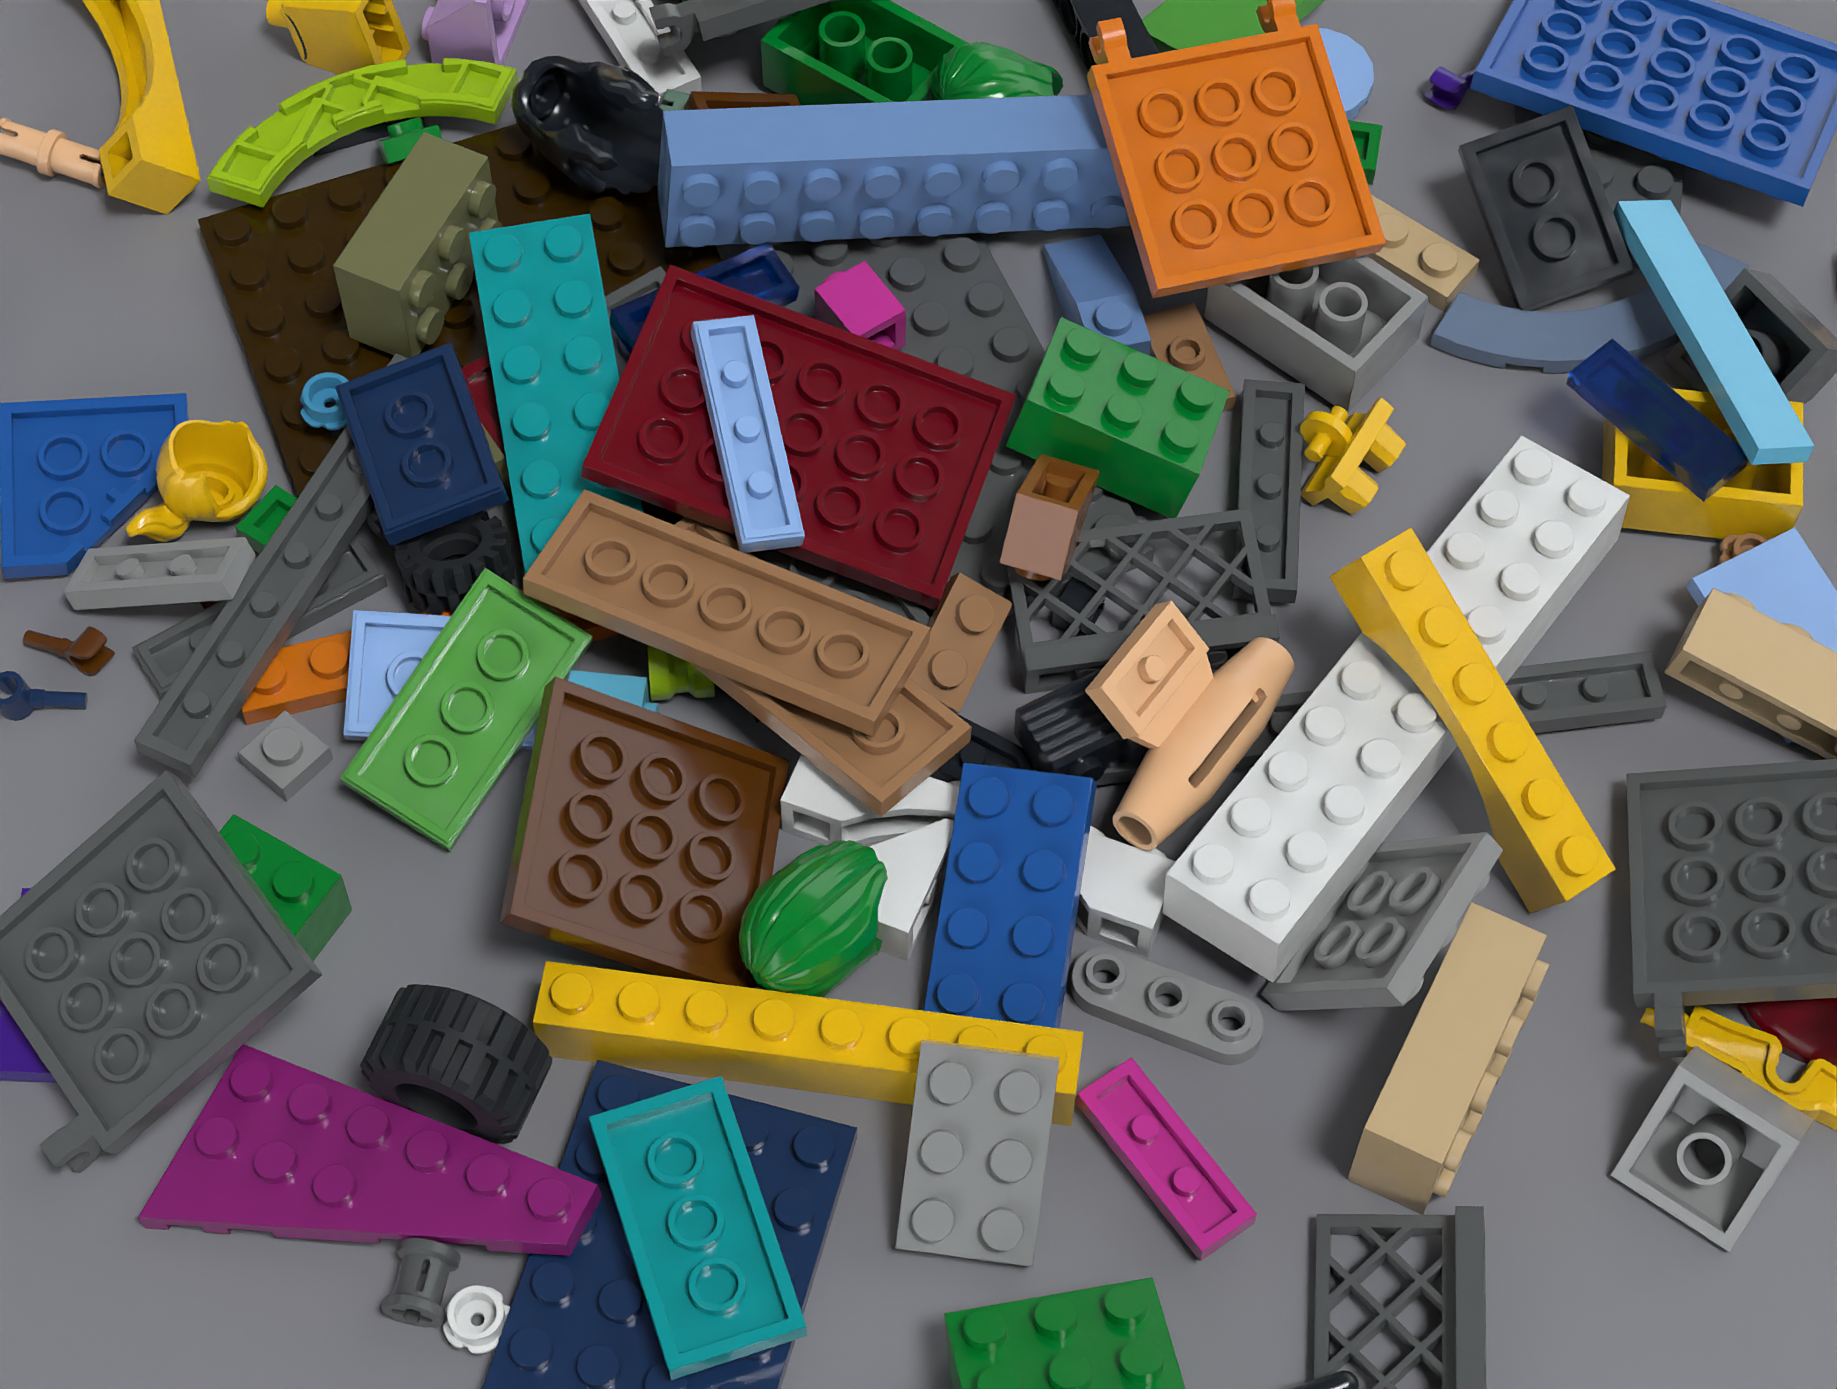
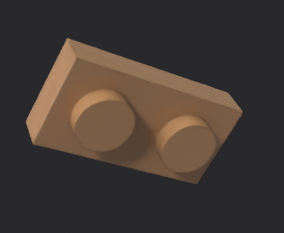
M960 572L951 576L938 608L934 610L927 625L930 627L929 644L909 678L951 711L958 714L1013 603Z

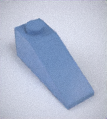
M1101 234L1045 244L1043 246V253L1064 318L1150 355L1151 338L1136 293Z

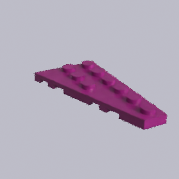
M243 1044L238 1049L139 1214L138 1219L145 1229L169 1230L170 1225L202 1227L207 1233L231 1234L232 1229L272 1231L275 1237L379 1244L381 1238L398 1240L423 1238L442 1244L445 1242L485 1245L488 1251L571 1256L602 1194L598 1184Z

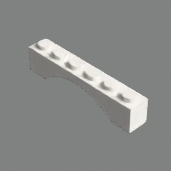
M801 754L780 800L782 830L824 845L840 840H851L862 845L886 841L945 818L954 821L960 781L946 783L928 777L882 817H879ZM1090 826L1076 921L1085 935L1149 957L1165 915L1162 911L1166 873L1176 861L1168 859L1164 853L1156 848L1153 850H1143L1107 838L1101 831Z

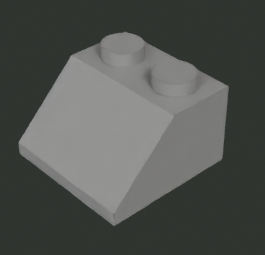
M1695 1046L1676 1068L1611 1176L1730 1252L1815 1120L1698 1046Z

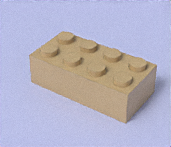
M1470 903L1363 1129L1348 1176L1349 1181L1422 1215L1433 1193L1446 1198L1459 1170L1467 1146L1476 1133L1487 1108L1489 1098L1502 1076L1513 1051L1515 1041L1528 1019L1550 964L1538 959L1547 937L1546 934L1478 904Z

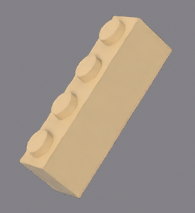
M1713 588L1695 610L1664 673L1826 759H1837V652L1814 641L1812 636L1801 627L1788 623L1782 624L1757 611L1754 605L1744 597L1732 593H1723Z

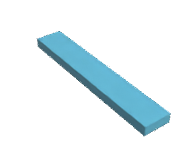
M1671 200L1617 201L1613 214L1626 245L1751 465L1807 462L1815 447Z

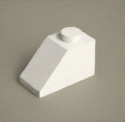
M945 818L869 846L874 849L878 860L884 863L888 876L878 907V932L876 938L883 941L880 951L906 961L909 960L945 881L954 825L953 820Z

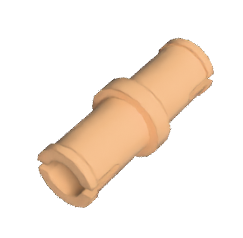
M5 117L0 119V129L4 130V134L0 133V155L37 166L40 174L54 177L59 173L92 184L100 189L106 186L105 178L101 176L103 168L98 149L70 141L67 134L59 130L51 129L46 133L12 122Z

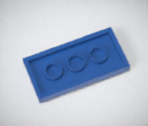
M963 763L924 1011L1060 1029L1097 786L1093 778Z

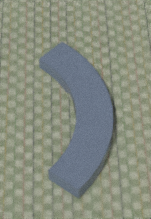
M1695 241L1724 291L1744 268L1749 269L1750 265ZM1650 286L1637 294L1617 302L1595 308L1559 312L1528 311L1504 307L1459 292L1434 331L1430 346L1457 357L1489 366L1505 368L1506 363L1520 366L1542 367V372L1563 373L1609 368L1639 360L1674 345L1679 336Z

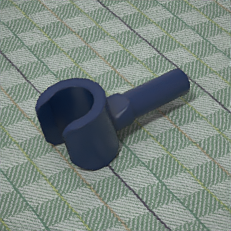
M14 671L0 673V690L7 694H13L5 699L0 698V713L9 720H23L35 708H87L88 695L85 692L31 689L20 674Z

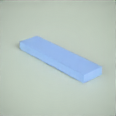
M754 315L693 322L691 328L692 342L739 551L748 553L801 546L805 534Z

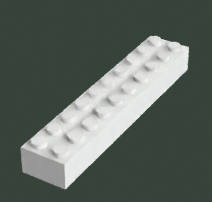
M1523 436L1517 440L1427 551L1429 558L1505 684L1616 543L1630 495ZM1363 632L1166 873L1162 913L1272 983L1458 746L1431 702L1411 677L1384 649Z

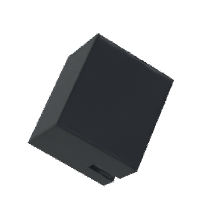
M1072 577L1059 600L1080 614L1097 591L1085 582ZM1105 599L1088 619L1094 624L1105 607ZM1053 612L1052 627L1066 632L1071 623ZM1080 630L1075 637L1085 636L1087 634Z

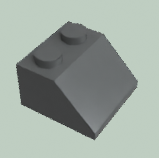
M1744 268L1724 292L1788 401L1802 402L1804 405L1813 399L1837 373V337L1774 276ZM1680 340L1664 359L1696 391L1710 392Z

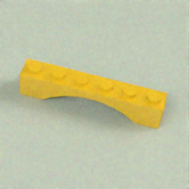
M82 0L98 23L111 49L120 81L122 100L119 121L111 137L99 149L108 195L168 215L186 195L194 190L201 179L160 0Z
M1409 528L1330 575L1331 581L1361 631L1384 649L1411 677L1431 702L1453 735L1470 767L1483 798L1493 838L1503 849L1498 860L1528 911L1533 913L1567 902L1616 870L1413 529Z

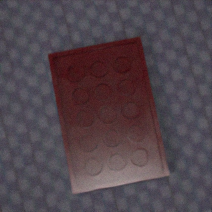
M670 265L583 462L581 478L735 535L692 342L691 328L693 322L754 315L805 534L801 546L773 550L937 610L1017 395Z

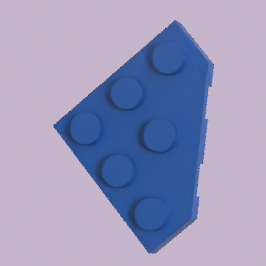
M186 393L0 403L1 565L5 579L69 575L80 564L88 549L97 548L158 490L156 461L161 446L178 424L189 420Z

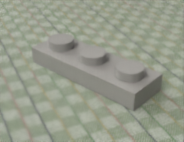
M245 537L90 548L85 553L63 593L74 610L232 600L256 554Z

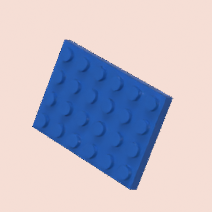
M1513 0L1475 69L1470 89L1489 95L1498 101L1509 102L1543 115L1572 105L1582 129L1599 134L1605 139L1619 141L1655 154L1661 159L1675 161L1709 173L1717 179L1728 180L1765 193L1771 198L1784 200L1803 207L1837 129V44L1711 0Z

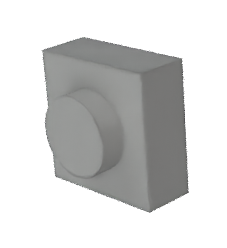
M285 710L238 752L242 765L286 802L333 760L330 747Z

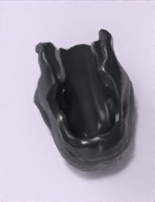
M557 55L546 56L530 63L524 70L521 80L512 90L511 107L516 123L522 133L534 143L537 149L578 186L594 193H601L604 190H619L620 193L626 196H630L633 192L644 195L649 193L653 187H658L664 110L659 107L661 101L659 93L647 81L627 66L619 67L600 61L583 62Z

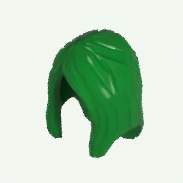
M973 42L949 50L948 53L940 58L937 63L938 69L934 70L932 75L931 93L932 100L1058 96L1064 85L1061 75L1051 66L1032 61L1004 47L985 42Z
M851 840L834 841L829 845H818L797 856L790 864L776 872L756 890L742 915L739 948L745 967L750 970L755 982L764 990L825 997L873 956L878 955L883 942L876 938L878 932V907L888 876L884 863L878 860L874 849Z

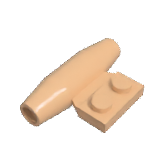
M1172 600L1154 605L1085 689L1086 693L1123 739L1128 738L1149 748L1113 816V824L1118 833L1127 842L1143 850L1155 849L1208 803L1265 729L1294 671V661L1282 645L1269 638L1257 637L1212 673L1207 657L1208 646Z

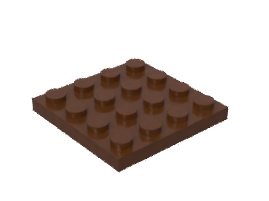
M555 676L544 687L499 923L660 976L756 988L753 975L742 961L739 948L742 915L756 890L773 874L781 820L780 800L785 791L789 760Z

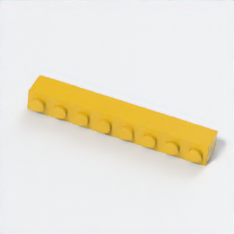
M550 961L545 962L533 1019L535 1035L546 1045L551 1057L595 1063L597 1060L625 1067L707 1078L722 1076L723 1080L909 1105L914 1103L920 1047L923 1039L1060 1057L1052 1124L1072 1126L1084 1034L1082 1031Z

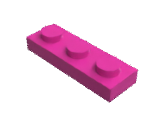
M1132 1057L1077 1093V1106L1199 1261H1202L1255 1224L1257 1213Z

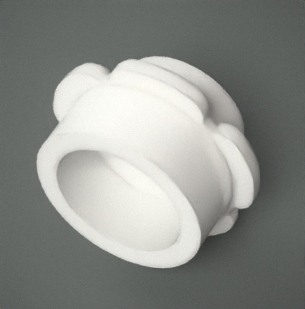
M479 1285L466 1287L456 1293L450 1299L445 1309L448 1321L445 1322L443 1328L447 1340L456 1348H468L472 1354H484L497 1348L510 1311V1307L503 1304L502 1294L493 1288ZM476 1315H481L485 1318L484 1323L480 1326H474L471 1323L472 1318Z

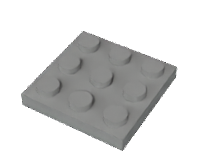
M1487 832L1381 843L1273 983L1269 981L1261 994L1277 1011L1404 1006L1421 989L1424 982L1423 975L1439 950L1445 947L1454 937L1457 931L1456 923L1472 898L1481 893L1490 879L1489 872L1503 849Z

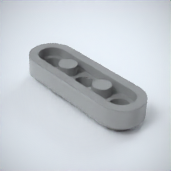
M1102 946L1092 948L1084 952L1074 964L1071 978L1072 997L1078 1007L1091 1016L1223 1065L1241 1064L1253 1057L1260 1047L1264 1031V1019L1257 1005L1245 996L1113 947ZM1101 970H1108L1117 979L1111 983H1102L1094 977V974ZM1164 993L1172 994L1179 1000V1003L1172 1007L1163 1006L1157 1001L1156 997ZM1224 1017H1233L1240 1021L1242 1027L1238 1030H1227L1221 1026L1219 1020Z

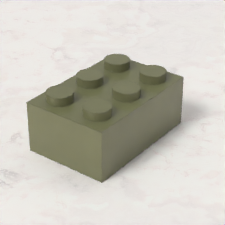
M423 132L333 265L350 338L389 354L395 355L397 353L407 358L419 355L426 344L430 345L436 341L442 330L445 314L455 299L460 300L466 295L472 283L475 268L469 232L502 227L501 222L498 221L495 203L496 187L492 184L488 156Z

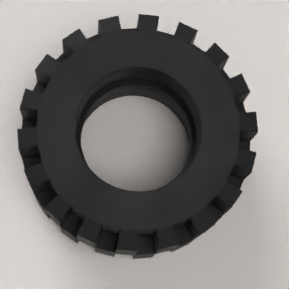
M411 984L407 985V987H401L396 992L360 1067L362 1068L361 1073L364 1079L383 1100L494 1144L511 1143L513 1139H517L551 1068L552 1057L549 1055L550 1051L537 1035L517 1018L494 1004L471 994L447 987Z

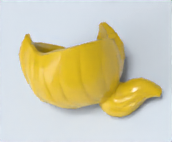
M188 420L178 424L163 442L156 461L157 486L163 502L143 509L125 527L130 537L144 535L148 539L163 543L183 536L192 520L229 522L244 516L252 509L266 486L268 466L264 452L254 439L248 425L243 421L234 423L228 420L222 422Z

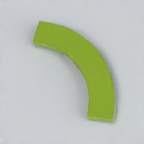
M443 58V64L426 63L407 65V60L405 59L368 65L335 75L283 100L278 104L279 110L261 122L256 128L249 126L223 153L206 178L209 191L264 208L275 189L305 159L335 140L360 129L383 122L425 116L459 117L497 124L512 95L513 88L518 83L517 69L490 62L460 58Z

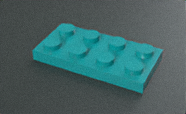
M722 1076L590 1116L589 1120L671 1380L806 1337L807 1326Z

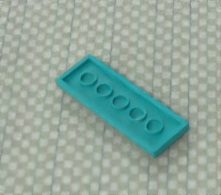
M590 214L469 232L525 574L584 489L643 512L640 499L581 478L583 462L619 382Z

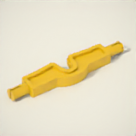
M1697 1005L1694 1007L1690 1016L1684 1013L1687 1055L1695 1046H1698L1815 1121L1837 1131L1836 1066L1824 1059L1812 1060L1808 1063L1797 1082H1784L1776 1073L1779 1055L1782 1052V1045L1776 1036L1732 1021L1703 1006ZM1646 1008L1640 1023H1645L1655 1028L1654 1008Z

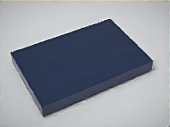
M451 342L335 386L384 535L390 546L509 501L457 353Z

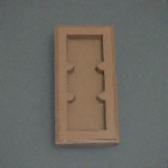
M1195 302L1144 315L1143 317L1151 338L1150 356L1230 390L1223 411L1234 409L1236 395Z

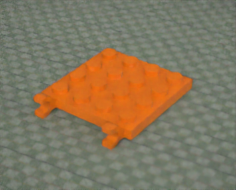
M1266 0L1268 5L1258 7L1256 13L1262 30L1265 32L1264 34L1131 58L1121 18L1099 21L1096 25L1098 36L1090 38L1089 46L1097 65L1091 66L1087 74V80L1152 299L1378 253L1386 244L1318 24L1300 26L1295 0Z

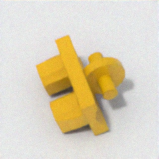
M1380 397L1374 401L1367 413L1355 412L1349 416L1348 412L1340 406H1334L1329 413L1323 411L1309 412L1300 425V433L1309 444L1304 454L1309 460L1320 463L1302 489L1301 496L1312 506L1329 498L1351 515L1365 508L1378 491L1379 484L1358 467L1359 464L1364 460L1379 473L1390 467L1406 446L1401 437L1386 424L1394 408Z

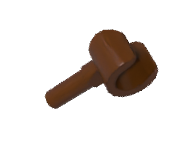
M90 626L74 642L67 638H58L32 630L26 631L23 637L25 645L66 657L78 671L87 676L97 673L115 655L113 650L104 646L107 642L106 636Z

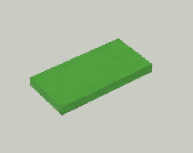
M484 568L340 777L341 783L451 852L538 723L544 687L555 676L564 680L568 679L570 670H574L593 642V636Z

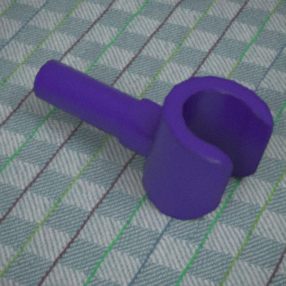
M1439 66L1430 77V82L1434 86L1426 92L1424 97L1447 110H1454L1462 101L1467 89L1470 88L1476 68L1463 72L1458 76Z

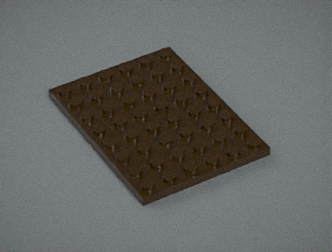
M517 123L453 142L456 145L488 156L492 184L496 187L495 203L498 221L501 222L502 227L590 214L605 296L659 266L666 273L670 265L734 288L715 245L665 247L657 187H653L647 194L642 195L633 192L630 196L623 195L619 190H604L601 193H594L581 188L537 149L534 143L522 133ZM405 159L390 164L383 163L270 197L264 208L247 204L198 219L204 242L297 497L302 493L345 429L343 427L338 430H328L322 426L314 428L304 421L301 415V410L304 406L300 402V397L307 381L315 375L325 372L340 374L350 381L387 367L394 356L350 338L333 265ZM475 270L473 271V279L468 292L462 299H455L444 316V324L438 338L433 344H426L421 353L451 342L461 367L489 354ZM336 403L327 404L325 407H334Z

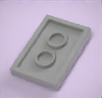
M922 1040L896 1249L1033 1267L1060 1057Z

